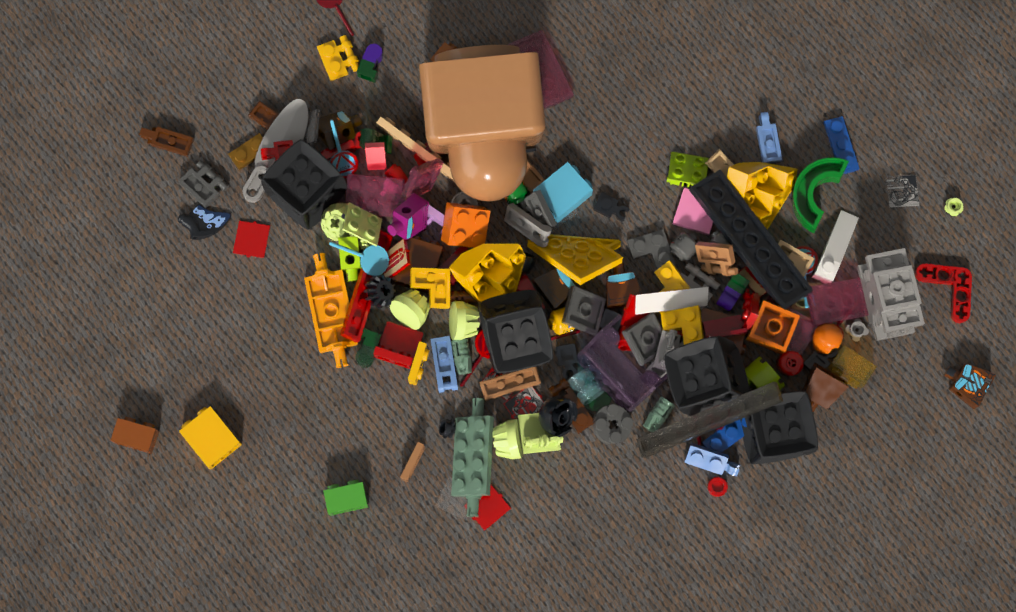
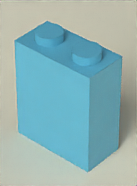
M568 162L533 190V193L541 190L557 224L592 196L593 192L592 184L579 175L580 171L575 165L571 166Z

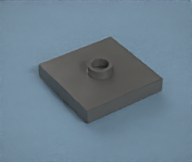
M571 286L562 323L593 336L597 335L606 298L577 286Z
M654 312L647 314L622 331L639 366L646 364L656 357L663 329Z

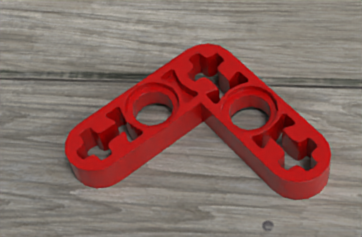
M934 264L919 265L914 273L918 281L952 285L951 318L959 324L966 322L970 317L972 274L970 270L963 267ZM924 268L925 272L932 273L933 269H935L934 279H932V274H927L923 277V274L919 272ZM940 270L947 272L948 278L946 280L939 278L938 272ZM962 272L967 278L963 281V286L957 287V285L961 284V278L958 275ZM957 291H963L966 294L964 301L956 297ZM966 304V306L962 307L961 311L965 316L959 319V315H956V313L960 310V305Z

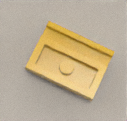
M419 341L408 376L409 384L417 385L418 379L421 380L424 369L422 366L424 361H427L430 352L427 349L426 343Z

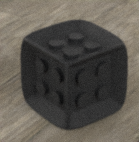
M302 139L290 146L271 165L261 179L263 189L272 200L295 222L307 230L319 223L324 210L330 205L338 203L347 191L346 180L336 167L313 146Z
M522 290L486 299L478 304L483 334L495 372L508 373L519 371L553 360V346L549 326L542 307L541 298L537 291Z
M723 336L708 337L682 345L665 354V368L672 396L679 411L693 417L705 416L733 408L750 400V388L742 357L733 341Z
M791 391L762 396L753 400H747L739 406L740 421L745 417L747 427L742 425L744 433V446L750 464L788 460L802 455H810L818 450L815 419L806 391Z

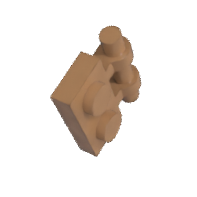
M698 242L695 245L698 262L705 263L701 266L702 272L712 275L720 273L723 276L738 274V268L732 267L735 263L732 245Z

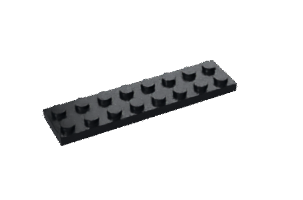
M721 170L690 187L689 191L778 307L786 310L814 291Z

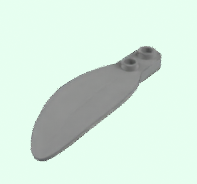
M295 99L290 102L277 116L263 137L256 154L255 169L242 191L244 198L248 202L255 203L262 198L265 190L259 177L264 175L276 161L275 157L269 160H262L261 149L273 148V142L293 140L294 144L300 139L304 140L308 125V108L304 100ZM255 191L256 195L251 196L250 192Z

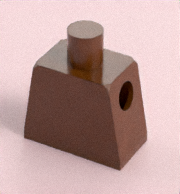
M815 362L802 391H806L814 412L818 405L828 409L849 386L845 379Z

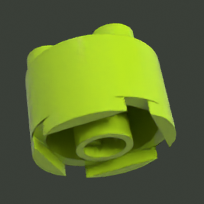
M761 357L756 358L745 368L749 386L755 390L753 394L756 398L776 394L785 387L784 383L780 384L778 382L780 377L766 361L763 364L760 362Z

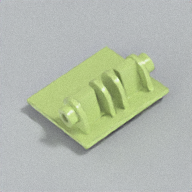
M348 202L342 230L360 238L359 246L363 250L371 245L377 247L382 218Z
M539 413L517 415L523 454L561 450L560 443H563V436L557 437L545 431L539 422Z

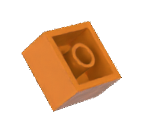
M447 202L441 241L447 245L473 248L485 244L490 210L483 206Z
M763 300L759 306V315L746 340L779 354H784L800 315Z

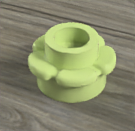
M950 198L946 201L944 209L951 216H957L963 211V203L958 198Z

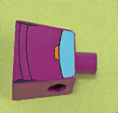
M415 193L412 194L393 211L392 224L387 228L388 232L392 236L398 235L408 240L426 231L429 202Z

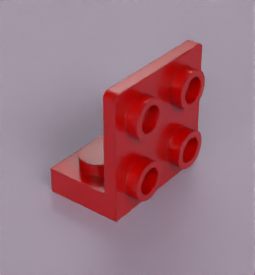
M387 322L379 346L375 347L374 357L411 370L419 341H422L424 334L414 329Z

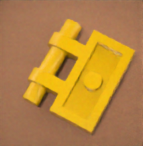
M346 35L339 38L342 43L339 46H336L334 40L317 46L330 81L348 75L347 67L351 66L353 72H356L359 67V60L352 50L353 45L351 41H348ZM345 51L348 59L343 61L340 53Z

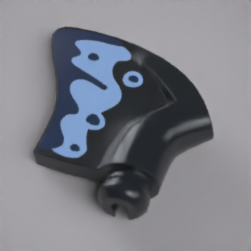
M197 204L189 215L180 214L178 222L190 231V239L201 240L216 234L230 221L231 215L226 212L210 211Z

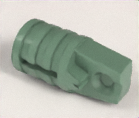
M468 338L451 341L454 362L459 375L472 373Z
M660 397L650 411L643 426L648 431L655 433L666 421L672 409H674V404Z

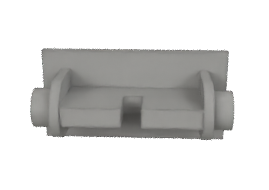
M671 329L669 332L662 330L653 367L666 371L664 356L667 352L679 346L681 335H678L676 330Z

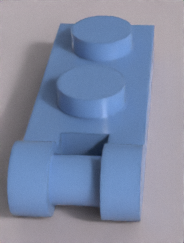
M450 336L432 338L431 346L438 391L442 393L445 392L444 390L452 389V391L458 390ZM450 376L451 381L443 383L442 377Z

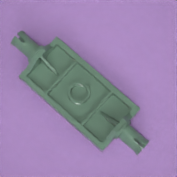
M483 398L472 399V415L470 417L455 418L456 430L454 436L451 496L465 497L467 499V517H479V500L482 496H490L494 417L490 415L483 416L485 402Z

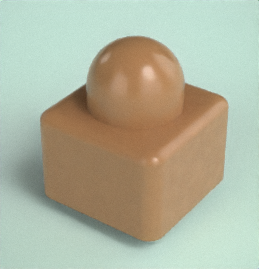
M482 45L445 51L435 55V62L420 64L419 72L425 132L430 151L438 155L448 154L452 178L459 189L466 195L480 201H496L512 194L520 186L526 174V147L538 144L543 137L546 127L538 53H520V48L513 45Z

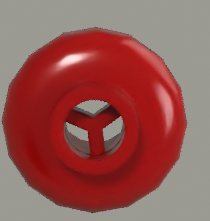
M786 351L784 354H780L776 360L778 371L786 376L798 374L804 365L802 356L795 351Z

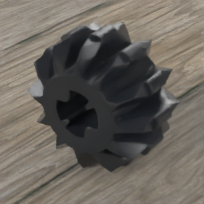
M378 275L371 277L370 281L366 282L365 285L368 289H365L363 292L368 295L365 300H371L370 306L383 308L384 306L391 305V301L395 298L393 294L398 292L393 288L396 283H390L391 277Z

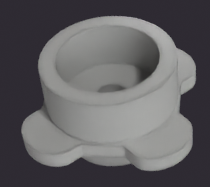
M855 319L853 324L845 327V331L852 336V340L858 342L860 337L869 333L868 328L860 319Z

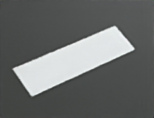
M708 287L636 295L635 314L676 310L697 305L699 307L707 306Z

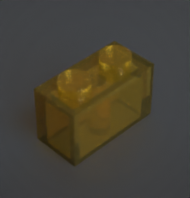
M843 345L828 367L832 369L831 372L847 379V383L850 386L861 389L865 386L877 366Z

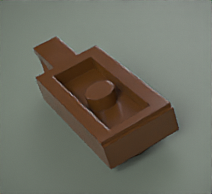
M141 127L139 133L141 138L148 140L147 144L188 157L194 142V138L161 127H153L152 130Z

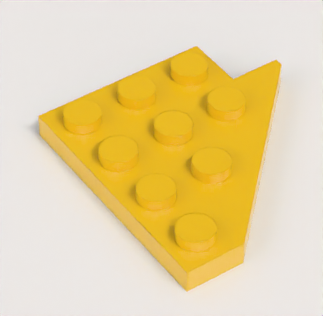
M550 234L546 247H540L531 240H528L527 244L528 248L579 285L621 264L623 256L614 251L620 248V240Z

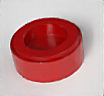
M714 477L708 482L707 489L712 496L720 497L727 492L728 485L722 477Z

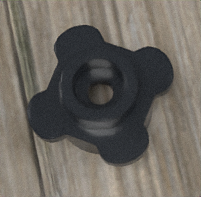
M442 420L439 425V434L445 439L447 437L452 438L456 430L455 420Z

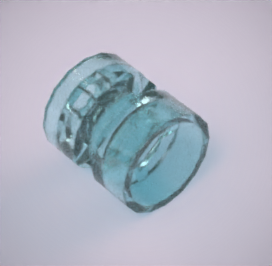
M589 368L578 372L568 380L573 391L578 392L577 397L582 405L592 402L604 392L600 384L594 382L595 377Z

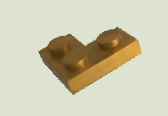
M260 133L228 154L239 171L255 161L258 148L263 139Z

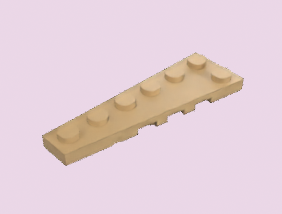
M379 118L376 122L377 127L395 140H400L406 148L412 152L415 151L421 159L431 163L436 170L454 182L449 163L446 165L441 162L442 157L433 151L429 153L425 150L426 145L419 140L413 141L409 138L411 134L403 128L398 130L395 127L396 123L390 118Z

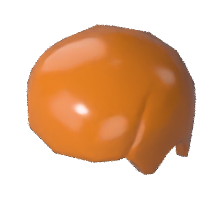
M831 323L817 327L812 337L814 349L824 354H829L834 348L838 349L843 340L842 331Z

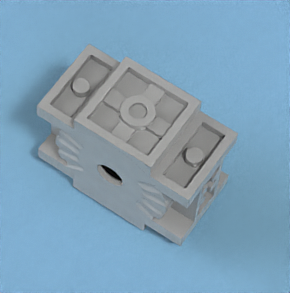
M905 248L867 255L865 257L866 264L858 265L857 270L861 281L860 289L869 324H872L875 340L879 341L915 333L914 327L923 326L925 322L920 307L922 302L912 265H909Z

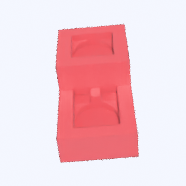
M384 142L365 143L368 170L387 169Z

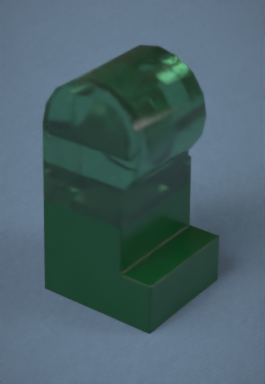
M369 128L360 130V147L365 149V143L384 142L386 154L392 153V136L382 135L376 130Z
M364 328L361 336L364 342L362 348L356 353L355 359L361 368H369L375 359L373 353L375 347L379 346L382 334Z

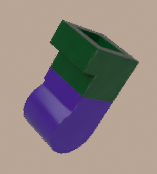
M370 44L366 48L357 69V76L373 83H376L378 78L377 71H375L377 64L383 59L382 48L378 44Z
M740 274L733 275L716 304L730 312L750 281Z

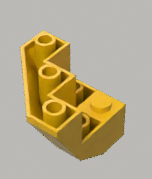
M743 162L729 167L727 179L768 230L795 186L798 169L763 162Z
M482 244L462 253L449 268L455 279L468 294L480 303L495 296L516 292L526 255L519 244Z

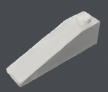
M840 211L812 275L813 279L827 285L833 282L859 219L858 217L845 211Z

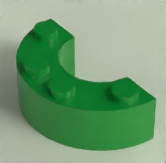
M841 158L819 159L809 164L796 180L792 194L793 210L801 225L813 234L824 214V211L818 208L814 202L813 192L823 183L834 182L839 184L848 166V160Z

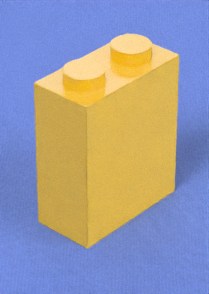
M210 406L201 409L197 413L198 416L192 421L191 419L186 421L181 426L182 429L179 432L211 470L242 444Z

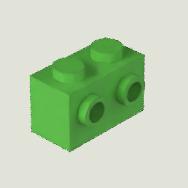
M359 480L349 481L346 486L341 487L339 484L327 486V490H323L329 516L369 508L364 483H359Z

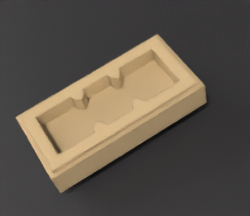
M720 149L705 162L714 173L721 170L726 177L729 167L734 165Z

